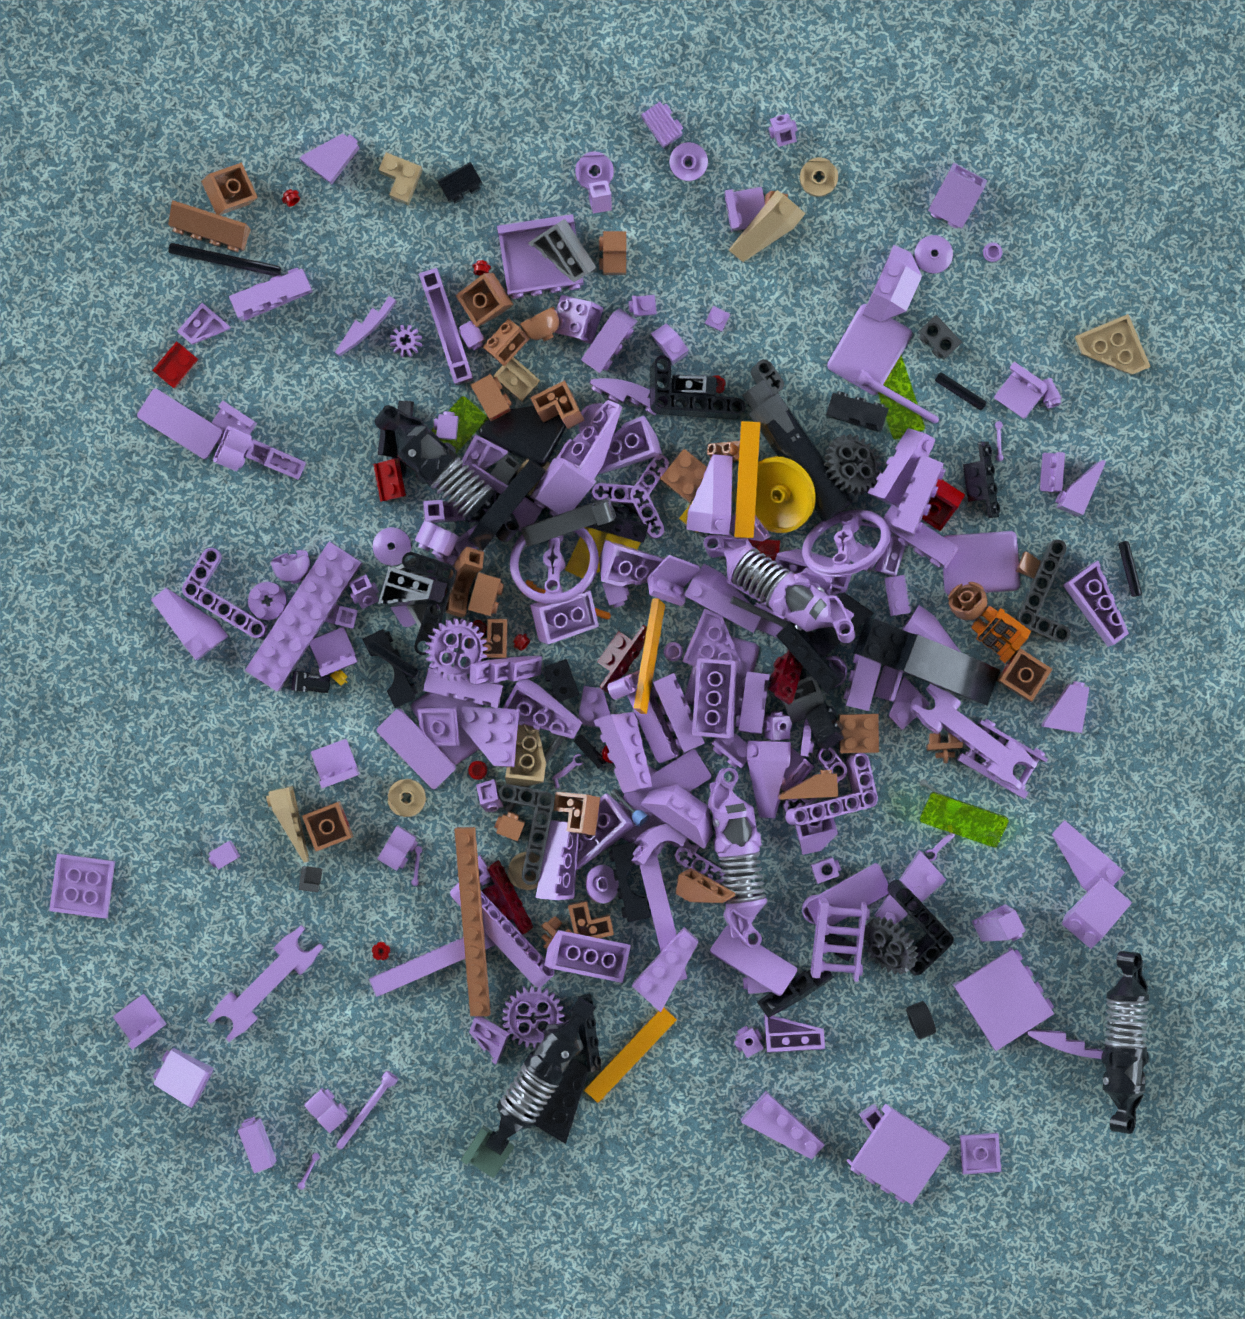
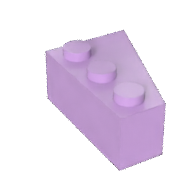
M618 308L609 317L581 360L599 373L603 370L607 371L613 363L612 357L614 354L618 355L624 347L622 343L633 334V328L638 321Z
M746 672V678L741 679L740 689H744L743 697L739 696L738 708H741V715H737L735 727H739L738 732L762 734L770 674Z

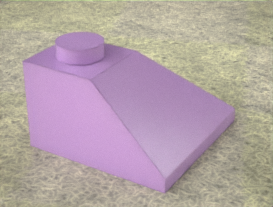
M813 808V810H812V814H813L814 817H815L816 814H817V811H816L815 808ZM799 813L795 814L796 821L799 820ZM833 817L804 825H795L802 855L821 851L838 834Z

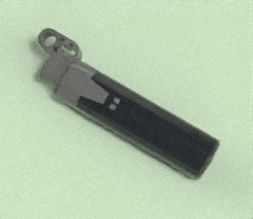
M762 359L751 369V376L757 384L742 395L752 410L749 416L754 422H760V432L778 457H785L795 461L808 473L815 489L814 510L821 520L826 522L852 504L853 500L845 489L841 491L840 484L835 486V479L830 480L832 474L826 473L829 467L824 466L826 461L778 393L784 387L783 379L770 361ZM759 367L764 369L765 374L760 372Z

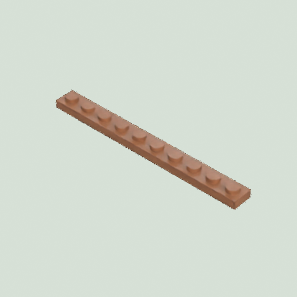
M457 827L454 831L470 1016H489L491 1011L475 827Z

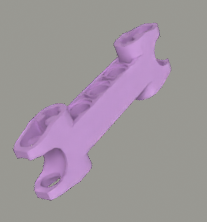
M930 684L926 690L935 700L934 709L926 710L914 705L911 708L913 714L925 727L936 734H939L944 728L991 764L987 769L989 775L1000 783L1018 791L1022 784L1013 775L1014 765L1022 764L1033 770L1037 763L1016 742L1009 740L1005 746L957 711L961 702L956 697Z
M302 925L286 935L273 948L280 956L239 997L235 996L232 992L228 993L207 1019L210 1024L221 1016H227L232 1020L233 1029L226 1038L229 1042L245 1032L258 1019L252 1010L293 969L301 975L324 948L320 943L311 951L300 949L298 938L305 929Z

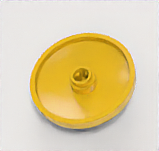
M774 456L759 461L756 517L766 530L775 533H787L801 527L810 518L815 507V489L810 476L802 466L785 457Z

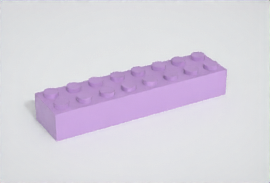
M328 542L245 671L275 691H280L363 563L335 544Z

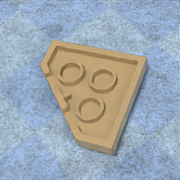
M1129 314L1074 337L1081 355L1133 375L1150 368Z

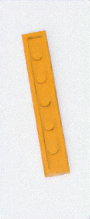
M741 421L734 537L754 538L760 422Z
M653 598L651 602L633 706L640 714H647L665 610V604L659 598Z
M663 1007L662 1011H658L591 1081L584 1091L599 1103L677 1019Z

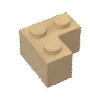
M385 152L379 172L395 179L389 195L391 199L409 205L422 174V166Z

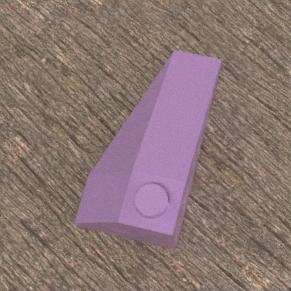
M645 416L626 422L621 426V429L613 434L604 464L597 475L662 455L658 438Z
M712 455L701 485L697 489L693 503L688 509L687 530L729 535L732 497V456Z
M605 540L599 557L601 581L616 586L648 583L647 577L665 558Z
M703 564L700 571L692 579L684 596L754 633L762 617L731 604L730 601L733 596L745 602H750L735 587L727 583L728 579L721 572Z
M920 605L902 628L904 631L920 635L961 652L936 617Z
M527 678L516 683L503 707L519 710L518 725L533 726L537 730H540V728L545 729L553 734L572 739L575 738L583 723L542 687Z
M748 740L747 762L759 817H776L780 802L778 795H780L781 785H784L786 780L784 778L785 769L789 768L791 742Z
M607 793L600 798L595 836L579 834L576 871L636 826L627 809Z
M1065 820L1052 833L1080 885L1087 892L1102 877L1114 886L1125 873Z

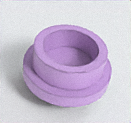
M989 243L983 249V256L989 262H996L1002 256V248L997 243Z
M676 642L668 643L664 648V656L669 661H677L683 654L682 647Z

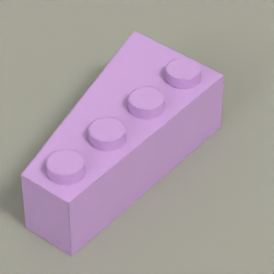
M294 268L284 276H275L268 282L256 284L252 288L230 295L229 298L237 317L244 322L308 295L313 291L304 270Z
M1095 561L1063 584V587L1107 647L1116 644L1128 635L1129 632L1120 611L1116 607L1115 599L1108 588L1105 575L1103 576L1100 569V563Z
M855 654L853 659L855 667L854 670L850 671L848 681H851L850 687L845 689L843 699H846V706L869 711L881 664Z
M635 712L612 714L595 719V725L599 726L602 732L600 735L601 740L606 742L609 753H607L609 760L615 764L614 772L622 792L630 793L652 787Z
M550 821L536 898L549 900L574 899L579 834L566 831L568 821Z
M918 850L899 879L921 902L946 881L943 875L920 850ZM890 894L875 913L876 918L880 917L882 919L886 917L887 921L892 919L893 924L899 923L908 915Z
M683 927L632 983V987L658 1011L661 1012L699 943L698 939Z
M767 1091L762 1094L741 1118V1123L810 1159H813L824 1146L823 1141Z

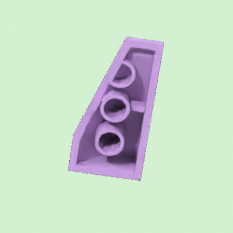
M607 400L594 413L592 421L586 427L582 426L578 430L580 433L573 440L569 439L565 443L556 459L567 461L592 479H595L604 464L622 406Z
M167 588L151 599L195 660L202 658L228 637L216 620Z

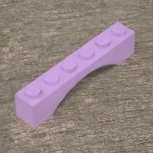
M434 268L419 273L455 386L474 380L438 269Z

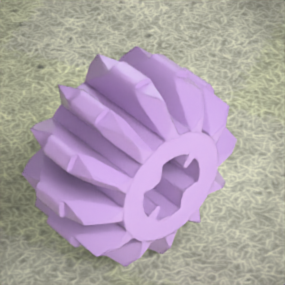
M400 325L401 332L395 328L394 332L397 336L390 335L392 340H396L391 342L390 346H397L394 349V353H398L401 350V357H404L405 351H407L409 357H412L411 350L417 354L418 350L415 346L422 347V343L416 342L421 340L422 336H415L418 333L417 328L411 332V325H408L407 330H405L404 325ZM406 336H408V339L411 340V342L407 343L406 346H404V343L401 340L405 339Z

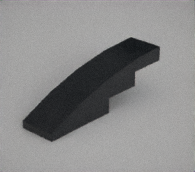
M811 969L807 972L804 970L791 980L781 996L770 992L757 1003L769 1018L802 1000L834 978L832 973L824 971L821 972L820 978H812Z

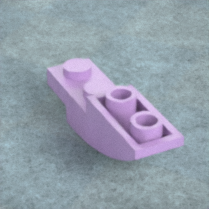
M591 379V389L596 393L602 394L604 392L608 394V399L617 404L619 401L623 403L626 397H629L630 403L636 406L641 404L647 407L645 411L654 416L656 415L650 408L649 389L619 379Z

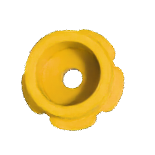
M342 670L334 671L330 675L340 686L344 683L347 684L345 679L348 676Z

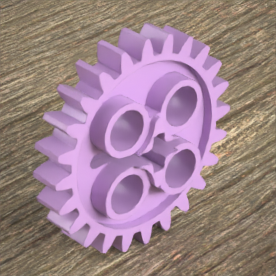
M453 618L452 623L450 620H446V626L439 623V630L433 628L435 635H428L432 641L426 642V645L430 646V649L425 650L426 653L430 654L426 660L432 661L429 667H436L434 673H441L440 677L443 679L447 676V680L452 681L454 677L455 681L459 682L461 676L463 680H467V674L470 676L471 664L482 662L481 658H487L485 654H482L483 651L488 650L487 647L482 646L487 641L480 639L483 633L477 632L479 627H472V622L468 621L466 623L464 619L458 622L456 618ZM452 634L453 640L447 643L446 637ZM470 638L471 644L465 647V640ZM454 648H459V652H453ZM444 653H448V660L446 662L442 661ZM465 656L467 659L466 664L461 666L460 660Z
M531 985L530 990L527 991L525 986H523L522 993L516 990L517 996L510 995L512 1001H505L508 1008H503L502 1011L507 1015L502 1016V1020L508 1022L504 1023L503 1026L504 1028L509 1027L506 1032L513 1033L512 1040L518 1038V1045L524 1041L526 1047L529 1046V1043H532L533 1047L536 1048V1043H541L544 1038V1030L539 1029L538 1024L542 1021H546L548 1025L564 1023L559 1019L564 1017V1013L559 1012L563 1009V1006L557 1005L560 1002L559 998L553 1000L554 992L548 995V988L542 992L541 987H537V990H534L533 985ZM541 1002L547 1003V1008L543 1011L537 1009L538 1004ZM522 1003L528 1005V1009L524 1012L518 1010V1006ZM533 1012L536 1014L535 1020L530 1018ZM550 1014V1017H543V1016H541V1015ZM516 1016H526L520 1019L516 1018ZM526 1022L529 1024L528 1029L520 1030L519 1025Z

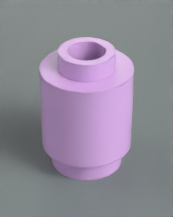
M472 321L459 327L460 335L468 349L473 348L475 351L484 345L485 338Z

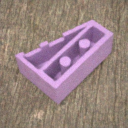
M764 1013L766 1053L825 1049L824 1029L776 1016L768 1018Z

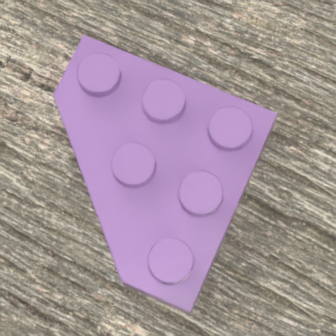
M704 608L682 662L697 668V658L739 661V676L743 666L723 617Z
M463 707L461 726L489 761L496 767H514L519 710Z

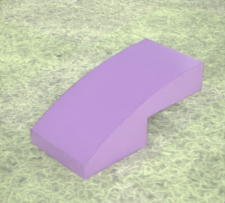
M335 605L325 622L353 629L358 610Z

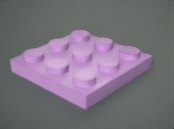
M58 853L49 911L107 919L115 861Z

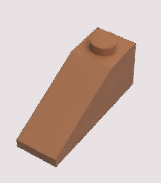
M820 770L821 774H815L778 795V799L838 797L837 773H832V770Z
M692 868L680 873L678 876L676 894L689 902L724 903L735 896L733 891Z

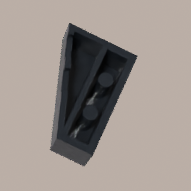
M837 391V394H832L826 416L881 433L889 408L877 402H874V404L868 403L866 399L861 397L850 398L847 393Z
M388 567L378 604L398 607L440 603L443 600L447 583Z

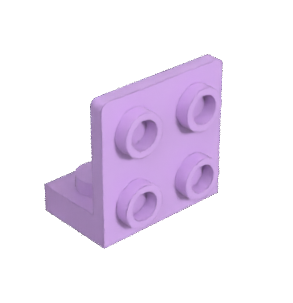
M762 187L733 192V189L725 190L724 196L731 232L746 229L764 207L765 200Z
M561 295L556 309L559 317V326L554 333L577 338L585 343L592 344L603 307L590 301Z
M1014 362L1010 366L1012 374L994 398L1025 419L1048 388L1045 382Z
M223 400L218 406L221 409L211 422L223 431V435L228 425L248 434H251L257 425L255 421ZM223 435L221 436L220 440L218 441V444L221 443L222 438H223Z
M668 555L647 577L649 594L682 606L686 602L683 587L700 571V567Z
M344 627L312 639L310 643L320 668L321 677L359 662Z
M347 739L311 752L321 779L319 781L321 788L360 775Z
M142 994L113 1016L129 1038L130 1042L128 1045L132 1050L166 1025V1022L145 994Z

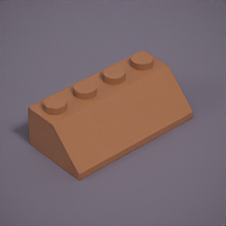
M172 200L168 224L173 228L172 232L180 235L186 232L191 234L193 239L202 241V238L210 240L209 244L218 247L223 244L228 246L227 249L233 252L244 251L251 231L247 224Z

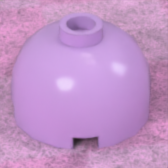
M297 550V555L285 553L273 558L271 566L275 575L280 580L290 581L291 584L301 582L302 577L306 576L310 569V559L306 550Z

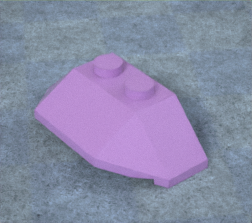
M893 245L863 315L882 322L907 311L922 277L911 252Z
M801 549L777 553L775 559L777 565L781 564L783 569L787 568L789 572L801 573L805 568H808L803 559ZM811 553L812 558L818 564L826 567L834 565L833 558ZM851 575L831 577L832 596L847 591Z
M678 784L650 790L641 803L647 810L703 849L713 835L708 805Z

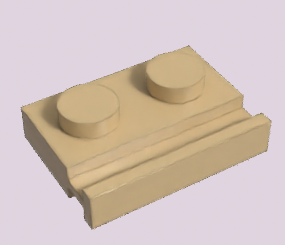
M514 357L505 366L502 365L493 376H497L499 382L522 402L540 382L534 374Z

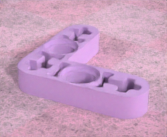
M688 838L683 846L678 847L675 853L677 862L688 869L696 870L694 867L696 861H704L706 864L705 869L697 871L701 874H705L708 871L709 865L713 866L710 870L715 873L721 870L720 867L697 854L696 852L700 846L698 844H690ZM687 851V856L690 858L693 855L696 856L692 861L691 867L687 865L690 862L687 859L680 860L679 852ZM720 871V876H721V877H722L723 875H725V873H722V872ZM708 873V876L706 877L712 880L713 876ZM722 878L720 880H715V882L721 884L724 881Z

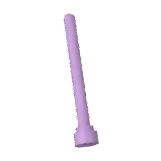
M861 370L855 383L860 386L868 385L932 423H938L939 418L936 415L871 379L872 376L869 375V372Z
M386 1070L383 1074L381 1085L336 1145L338 1149L344 1148L387 1088L394 1086L399 1080L390 1071Z

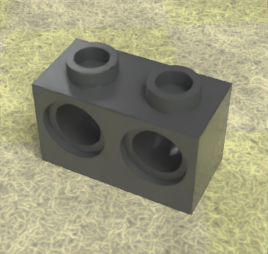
M937 315L918 331L920 334L918 338L925 345L929 344L933 348L932 353L938 359H946L963 343ZM934 327L937 335L934 337L929 336L927 329ZM947 341L950 344V349L947 351L942 350L940 343Z

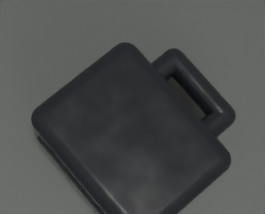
M534 406L510 409V412L493 421H490L487 417L481 424L478 433L482 438L524 460L522 463L532 459L541 467L545 466L547 461L549 462L566 429L560 415L543 422Z

